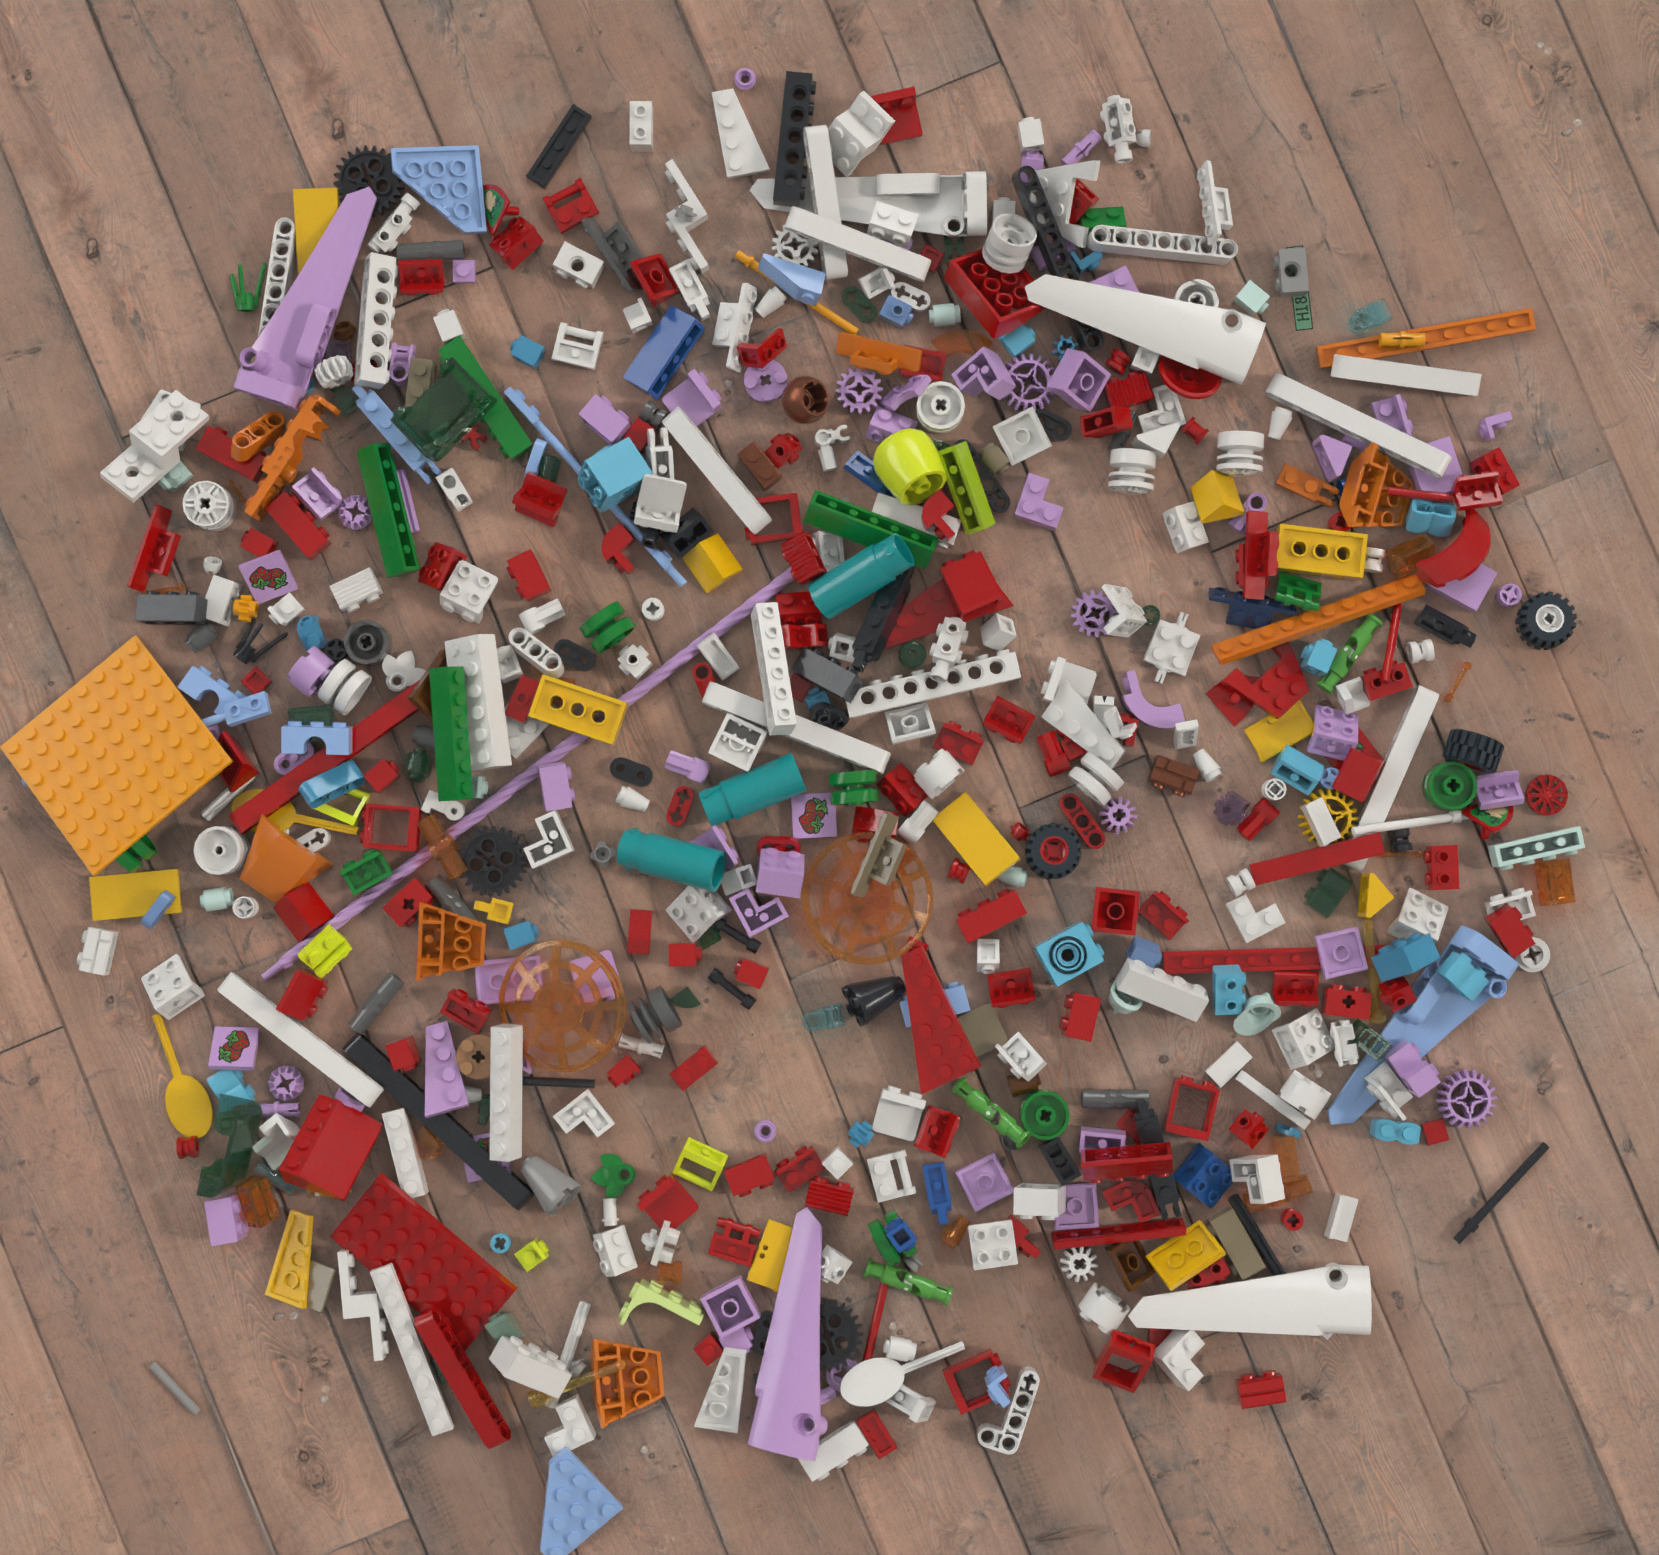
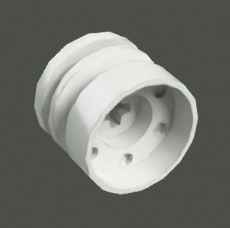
M1007 213L996 217L982 249L983 258L986 263L993 269L1003 273H1016L1022 270L1037 237L1035 227L1026 218L1017 214Z
M1224 431L1218 433L1217 449L1227 452V454L1217 456V461L1221 462V464L1216 466V471L1234 477H1247L1263 472V466L1258 465V463L1263 462V457L1254 455V453L1264 449V434L1253 431Z
M1133 448L1111 450L1109 465L1119 469V471L1109 473L1108 477L1113 479V481L1108 482V489L1129 495L1153 492L1154 485L1147 482H1153L1155 477L1145 473V471L1156 468L1157 454L1149 450Z
M200 481L190 486L184 494L182 503L185 515L191 522L202 529L212 532L221 531L230 526L234 521L237 513L236 501L230 492L217 483ZM206 501H209L210 508L208 509L205 508L206 505L204 503Z

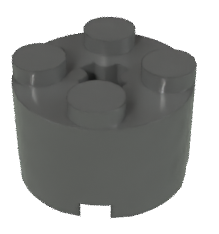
M362 620L347 629L344 636V647L352 660L365 666H375L383 663L384 658L390 655L392 638L389 632L380 624L371 620ZM370 640L372 642V645L366 646L364 644V641Z

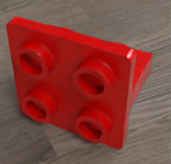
M519 216L511 220L508 227L502 233L496 234L489 246L513 271L544 240L536 232L537 229L532 224Z
M528 472L522 488L514 495L512 503L516 505L515 511L550 527H554L557 523L567 488Z
M435 542L428 551L425 565L419 571L418 582L442 592L458 562L461 560L466 561L467 555L453 547Z

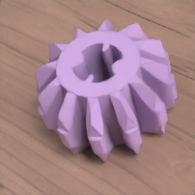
M1117 797V803L1111 798L1109 800L1111 807L1107 804L1103 807L1107 812H1099L1100 816H1106V819L1100 823L1102 825L1107 822L1109 823L1106 828L1107 831H1110L1115 826V834H1119L1120 827L1126 833L1128 829L1125 824L1134 827V823L1129 819H1137V815H1130V812L1136 808L1135 806L1127 808L1130 804L1129 799L1122 805V797ZM1118 809L1121 810L1120 813H1123V818H1120L1119 822L1115 820L1116 817L1113 818V813L1117 812Z

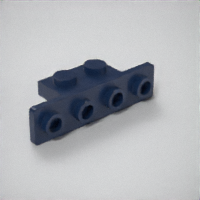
M1223 587L1209 588L1208 591L1210 601L1229 604L1225 621L1226 624L1258 629L1271 624L1274 612L1296 615L1297 611L1296 606L1282 605V602L1275 601V599L1265 595L1263 600L1244 599L1243 591L1232 592Z

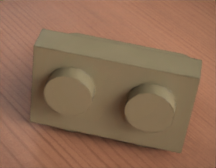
M986 1003L958 1017L977 1058L995 1049L997 1043L1001 1046L1007 1043L1008 1038L990 1003Z

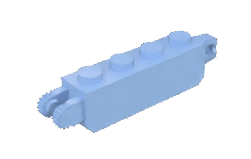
M358 385L352 388L359 397L356 401L357 406L416 474H419L429 484L432 482L430 477L422 471L428 464L438 476L442 473L434 464L431 456L374 390L370 389L366 392L362 386Z

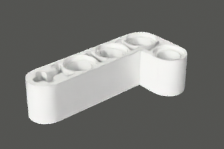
M1027 1366L1020 1370L1010 1398L1011 1403L1008 1404L1002 1426L983 1423L978 1427L976 1434L982 1446L1008 1455L1014 1454L1017 1451L1040 1382L1039 1375L1034 1368ZM1029 1374H1032L1034 1380H1029L1027 1387L1030 1391L1025 1389L1026 1380L1024 1376L1028 1377ZM1019 1395H1026L1028 1397L1025 1404L1021 1405L1016 1402ZM1013 1416L1021 1418V1422L1016 1426L1009 1423ZM986 1430L993 1433L992 1438L989 1440L981 1438V1434ZM1010 1437L1014 1439L1012 1446L1005 1447L1002 1445L1005 1438Z

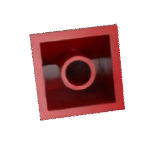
M974 550L962 555L963 559L956 562L954 559L946 561L942 564L943 568L939 570L960 619L999 603L1003 599V594L981 551L977 553Z

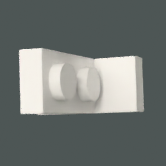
M902 1384L899 1391L885 1402L908 1414L910 1420L919 1423L928 1421L937 1400L932 1397H924Z

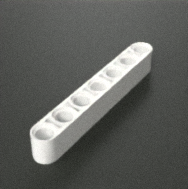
M826 125L804 127L803 138L814 214L841 224L828 128ZM819 243L822 271L826 273L825 280L847 277L846 253Z
M791 207L784 227L791 232L878 266L886 267L893 272L920 282L925 281L931 264V260L924 256L799 207Z
M286 217L278 219L274 227L258 337L269 322L271 312L276 311L291 287L296 255L295 224ZM285 226H291L289 233L282 234ZM288 247V252L285 255H279L281 248ZM284 268L285 273L283 276L276 277V271ZM282 290L281 296L273 298L274 291Z
M1107 225L1095 226L1088 235L1086 243L1089 249L1097 252L1216 265L1228 264L1238 252L1237 244L1230 239L1218 238L1214 245H1208L1206 236ZM1094 235H1099L1102 241H1097ZM1116 237L1121 238L1124 244L1118 243ZM1137 240L1143 241L1145 246L1139 245ZM1158 242H1162L1166 248H1161ZM1179 244L1184 245L1187 251L1182 250ZM1201 246L1205 247L1208 253H1204L1201 250ZM1222 249L1227 250L1228 253H1229V256H1228V255H1225V254L1222 252Z
M1334 354L1331 370L1332 377L1478 396L1482 374L1338 354Z
M679 406L662 420L664 426L752 533L756 535L772 521V518Z

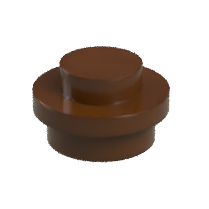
M342 321L334 328L335 338L342 341L352 339L356 333L355 326L349 321Z

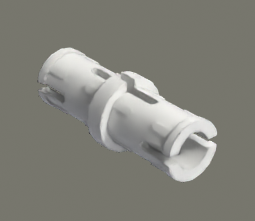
M623 1033L618 1045L619 1048L622 1047L636 1051L639 1055L643 1053L658 1057L659 1059L662 1057L665 1046L657 1043L648 1044L644 1037L639 1039L624 1035Z

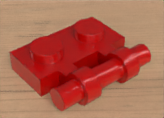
M719 1217L716 1226L723 1227L724 1232L723 1234L714 1232L708 1254L750 1267L757 1244L748 1241L750 1236L759 1238L761 1230L753 1228V1225L748 1223L743 1225L734 1222V1219ZM731 1230L742 1233V1240L730 1237Z

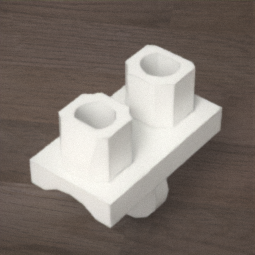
M664 1220L659 1236L656 1235L657 1230L651 1229L650 1233L642 1235L641 1241L646 1245L645 1250L651 1251L652 1247H655L651 1265L657 1266L658 1261L671 1263L675 1250L665 1247L664 1242L676 1246L680 1231L670 1228L671 1222Z

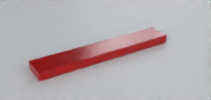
M1380 832L1249 864L1255 886L1382 855L1385 854Z
M1173 1218L1164 1221L1155 1220L1143 1223L1137 1222L1051 1232V1240L1054 1250L1187 1234L1183 1218Z

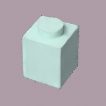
M1249 280L1234 298L1233 302L1251 317H1254L1256 313L1261 315L1269 304L1266 301L1270 296Z

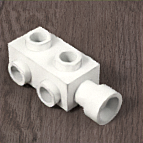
M1113 95L1107 98L1108 102L1102 104L1103 110L1100 112V117L1106 126L1104 140L1109 144V147L1116 149V153H1114L1115 162L1123 164L1133 160L1132 151L1129 150L1128 145L1137 142L1136 129L1133 123L1130 99L1120 98V95Z
M406 193L402 197L400 205L369 241L368 247L375 253L381 252L383 254L387 250L391 252L398 244L396 241L397 237L400 234L404 236L412 225L409 222L413 218L409 214L411 211H415L420 203L412 195Z
M945 617L943 624L939 623L936 636H939L937 643L932 644L929 654L933 656L932 662L936 663L930 673V678L934 681L945 683L949 675L948 667L954 668L955 663H960L963 651L959 649L961 643L966 644L969 631H966V622H963L958 617Z

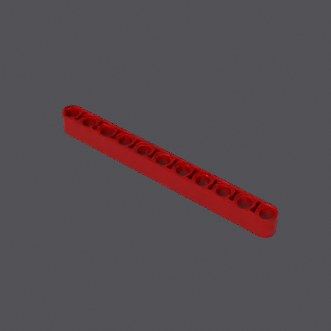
M419 681L352 727L351 754L328 755L326 754L325 746L233 811L228 817L241 835L245 834L257 826L261 814L268 818L300 795L298 789L305 781L349 761L419 710L407 698Z

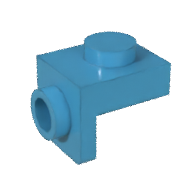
M1073 250L1069 252L1079 275L1088 269L1092 272L1101 265L1100 261L1103 258L1101 252L1094 251L1082 260L1078 258Z
M317 615L305 616L297 622V632L306 652L313 646H316L318 649L326 646L327 640Z

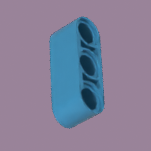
M351 760L305 781L298 790L308 806L313 809L360 787L366 778L356 763Z

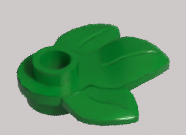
M611 1153L602 1154L600 1158L604 1167H601L593 1174L592 1180L598 1185L606 1187L607 1198H614L621 1195L625 1186L630 1185L634 1181L636 1172L633 1166L623 1163L618 1155ZM626 1170L629 1173L628 1178H623L621 1171Z

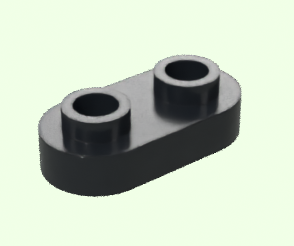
M1045 409L1035 411L1038 418H1043L1045 421L1042 426L1047 437L1057 442H1064L1070 437L1072 427L1067 420ZM1062 428L1064 434H1057L1056 429Z
M561 639L554 645L553 651L560 656L562 662L577 670L587 672L595 666L596 659L594 654L580 645L567 639ZM563 647L569 648L568 654H562L561 650ZM583 657H587L589 659V662L586 665L581 664V659Z
M819 702L813 705L809 711L813 722L830 729H842L849 721L848 715L843 708L827 702Z
M619 757L610 764L612 776L627 783L645 787L653 779V773L649 767L632 760ZM619 764L624 765L625 770L623 772L617 771ZM641 771L646 775L643 780H639L637 777Z
M770 1310L761 1312V1316L757 1319L753 1348L761 1356L764 1354V1348H761L760 1343L767 1341L770 1326L764 1325V1320L772 1319L773 1311Z

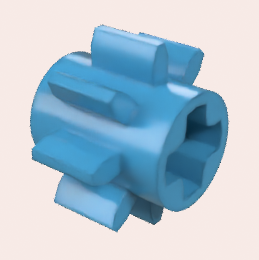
M1060 335V342H1053L1052 345L1056 349L1052 351V355L1057 354L1059 357L1058 362L1061 361L1065 354V350L1061 351L1062 345L1073 350L1078 347V343L1071 341L1072 336L1069 339H1064L1063 335Z
M818 687L808 691L809 696L804 698L809 711L813 705L819 702L830 704L826 691L819 692Z
M865 1120L862 1124L856 1121L847 1133L851 1137L849 1142L856 1148L860 1144L866 1147L874 1136V1133L870 1131L873 1128L872 1125Z

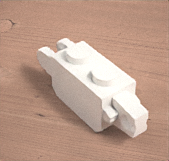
M667 428L660 429L661 445H655L654 430L647 429L648 446H645L646 463L653 472L652 475L674 479L672 446L669 445Z

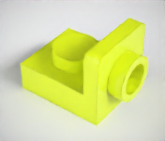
M535 1238L514 1255L526 1272H528L548 1258L549 1254L547 1252L549 1248L543 1240L539 1241Z

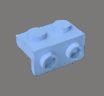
M995 1365L986 1372L987 1376L984 1379L988 1387V1395L996 1405L1000 1403L1004 1408L1011 1402L1008 1394L999 1382L1007 1377V1373L1003 1365L999 1367Z

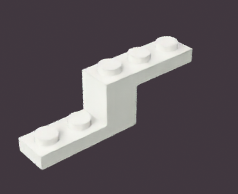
M672 159L665 163L667 171L664 173L671 184L675 182L678 187L676 192L681 201L684 202L686 200L683 205L693 208V213L697 214V216H694L691 222H687L675 217L677 210L673 209L666 214L668 221L665 224L672 234L676 233L679 237L677 243L683 252L687 251L691 256L689 261L694 270L699 269L701 274L709 270L708 263L688 232L707 221L708 215Z
M341 1249L337 1254L343 1319L370 1317L374 1361L384 1360L387 1357L386 1354H389V1341L385 1340L384 1331H387V1319L383 1318V1306L377 1290L354 1292L357 1289V1279L352 1274V1267H355V1258L353 1254L349 1253V1250Z

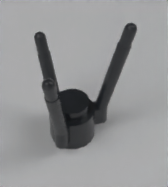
M253 619L241 641L236 646L237 649L233 655L244 664H248L250 660L255 662L258 657L288 636V633L284 632L257 653H254L256 648L251 643L262 629L263 624L260 623L249 637L256 623V620Z

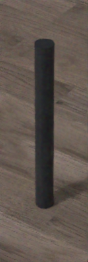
M522 1076V1085L595 1088V1079Z

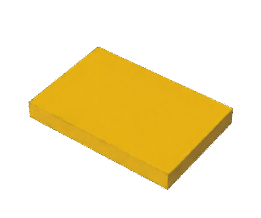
M1201 1220L1186 1228L1187 1235L1174 1236L1146 1255V1259L1170 1291L1226 1255L1224 1249Z

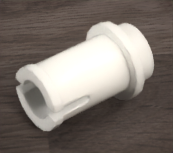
M617 1198L602 1199L604 1219L601 1220L604 1222V1226H614L619 1221L616 1208Z

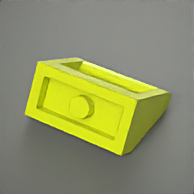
M357 788L347 793L361 799L354 815L326 803L313 809L352 826H357L362 816V809L366 807L371 794Z
M688 1137L672 1174L712 1192L729 1155ZM684 1157L715 1171L716 1174L712 1182L680 1168Z

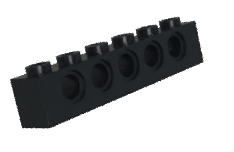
M786 71L773 205L800 207V200L805 199V187H802V179H807L808 166H804L806 152L803 128L812 126V124L808 123L809 116H813L814 103L810 102L811 95L816 93V81H813L812 73ZM797 94H802L805 96V98L801 101H798L794 99V96ZM795 115H800L803 117V119L799 122H795L792 120V117ZM793 136H798L801 140L793 143L789 139ZM791 157H795L799 160L796 164H790L787 162V160ZM789 178L797 181L794 185H787L785 183Z

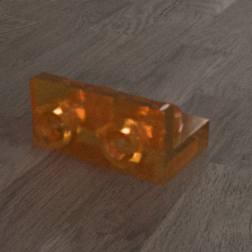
M1570 858L1536 862L1535 875L1540 906L1575 902Z

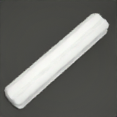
M253 777L235 792L230 793L228 788H226L201 812L202 816L207 821L212 820L256 777Z

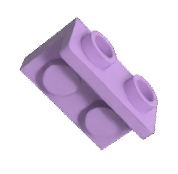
M1400 394L1370 404L1374 419L1412 436L1413 425L1411 420L1407 419L1405 412L1407 411V404L1404 398L1401 399Z

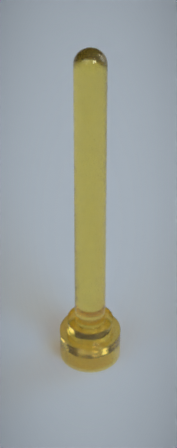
M1365 918L1363 920L1370 993H1372L1369 1023H1383L1387 1021L1386 1011H1383V1007L1380 1004L1378 975L1371 957L1375 956L1372 920Z
M620 1360L570 1380L562 1393L625 1369L627 1362ZM538 1390L528 1392V1400L533 1409L543 1406L547 1399L553 1397Z

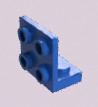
M1201 1143L1197 1144L1173 1174L1174 1179L1209 1208L1214 1207L1233 1183L1230 1167Z

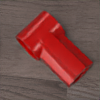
M698 663L694 666L692 675L703 700L709 682L716 683L710 666L706 663ZM697 668H707L708 676L705 679H699L695 673Z
M1054 730L1036 737L1050 778L1071 770L1065 752H1062Z
M1263 797L1251 809V813L1238 825L1236 830L1250 842L1265 826H1268L1276 819L1280 811Z

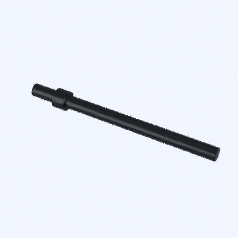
M1542 1142L1472 1218L1469 1217L1463 1223L1464 1227L1453 1239L1458 1244H1461L1471 1232L1474 1233L1479 1228L1478 1224L1550 1147Z

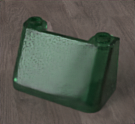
M453 357L445 359L440 364L439 374L441 376L411 407H398L390 419L426 458L435 462L443 459L497 403V399Z
M220 1094L214 1127L218 1133L230 1136L224 1159L216 1158L214 1163L208 1167L202 1165L197 1196L212 1198L244 1182L262 1116V1108L258 1102Z

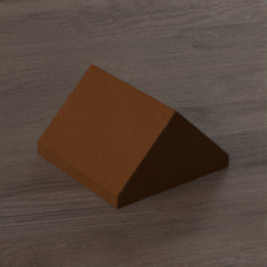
M1139 1240L1113 1243L1105 1247L1127 1292L1134 1290L1155 1273L1154 1268L1146 1259V1253Z

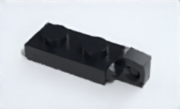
M1427 604L1414 622L1416 626L1452 645L1453 643H1462L1471 648L1477 636L1468 630L1469 628Z

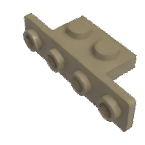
M885 812L879 820L877 831L870 841V847L866 857L861 862L860 871L857 878L853 881L850 894L865 898L872 879L891 886L908 846L891 838L899 818L898 816Z

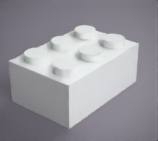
M502 1335L489 1357V1360L505 1378L558 1399L572 1376L566 1369L567 1365L558 1360V1355L549 1350L546 1353L542 1352L538 1346L532 1343L525 1345L522 1340L515 1336L508 1338Z

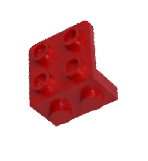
M673 1174L668 1177L663 1175L655 1182L657 1186L652 1191L647 1189L638 1196L640 1200L637 1203L638 1208L641 1211L645 1210L660 1229L663 1226L664 1220L671 1222L670 1228L676 1229L699 1208L697 1202Z

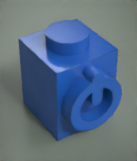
M898 1216L884 1227L886 1236L899 1253L903 1250L907 1252L916 1245L917 1236L904 1218L901 1219Z

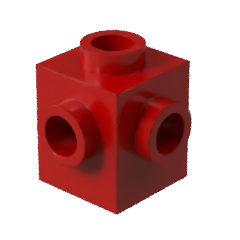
M789 432L783 435L779 433L770 441L772 445L764 453L779 469L788 463L792 465L800 457L798 453L803 447L795 435Z
M1404 976L1387 980L1378 985L1382 992L1379 994L1383 1005H1389L1393 1013L1417 1001Z
M1245 1109L1237 1116L1229 1130L1253 1149L1264 1138L1269 1128L1263 1124L1265 1119L1256 1111L1251 1114Z

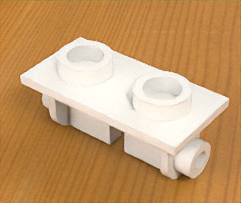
M1349 1019L1330 1023V1035L1335 1044L1334 1056L1338 1061L1339 1067L1346 1064H1357V1059H1359L1356 1043L1348 1044V1040L1355 1039L1353 1024L1350 1023Z

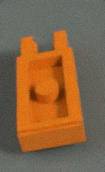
M1286 463L1283 465L1275 483L1307 500L1318 502L1330 508L1333 507L1334 502L1319 496L1321 489L1332 495H1338L1340 491L1332 485L1326 484L1325 481Z

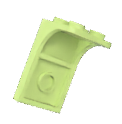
M642 1278L640 1283L635 1282L628 1296L632 1300L630 1303L625 1302L618 1317L621 1318L619 1324L623 1326L630 1312L636 1306L651 1302L661 1305L685 1319L700 1325L705 1310L702 1309L703 1305L694 1300L690 1302L684 1300L681 1293L675 1290L669 1292L663 1289L664 1285L653 1279L650 1282Z

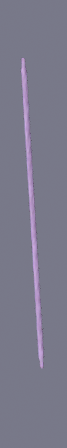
M792 567L785 570L768 586L755 593L740 607L721 619L714 627L704 632L690 643L687 648L678 652L659 669L640 681L632 690L623 694L618 700L627 702L629 704L628 707L639 700L652 687L661 683L680 666L699 654L701 651L696 646L713 632L720 638L733 625L750 615L756 603H765L780 592L788 583L794 581L790 573ZM600 712L594 717V721L596 723L603 722L605 714ZM577 733L571 734L551 752L545 754L529 766L524 773L516 776L496 794L490 796L472 810L469 815L461 818L441 836L435 838L422 848L415 856L401 864L393 871V875L375 884L359 899H356L336 914L333 919L324 923L304 941L286 952L276 964L261 974L263 979L268 981L282 969L286 970L299 959L297 954L328 924L336 930L341 928L352 917L362 912L381 895L400 883L407 875L426 863L434 854L443 850L462 833L482 820L489 812L498 808L517 791L539 776L537 765L558 762L570 750L580 745L589 737Z

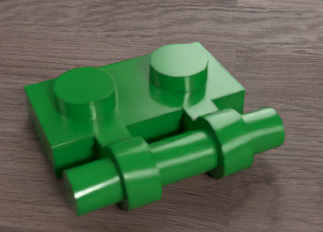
M1279 572L1275 601L1282 602V605L1302 607L1304 611L1313 610L1318 612L1320 603L1317 602H1319L1321 597L1322 583Z

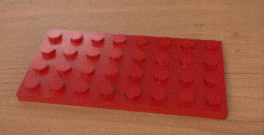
M383 1173L375 1179L330 1235L335 1242L345 1250H349V1253L353 1254L354 1258L370 1271L392 1263L407 1303L420 1314L434 1307L438 1308L444 1315L464 1351L485 1328V1325L489 1323L488 1319L501 1309L518 1288Z

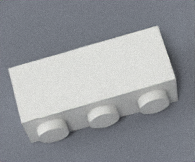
M853 1418L820 1440L815 1461L799 1458L798 1460L812 1482L816 1479L821 1481L830 1474L829 1471L837 1467L839 1469L849 1462L848 1458L853 1455L857 1457L867 1450L866 1447L869 1443Z

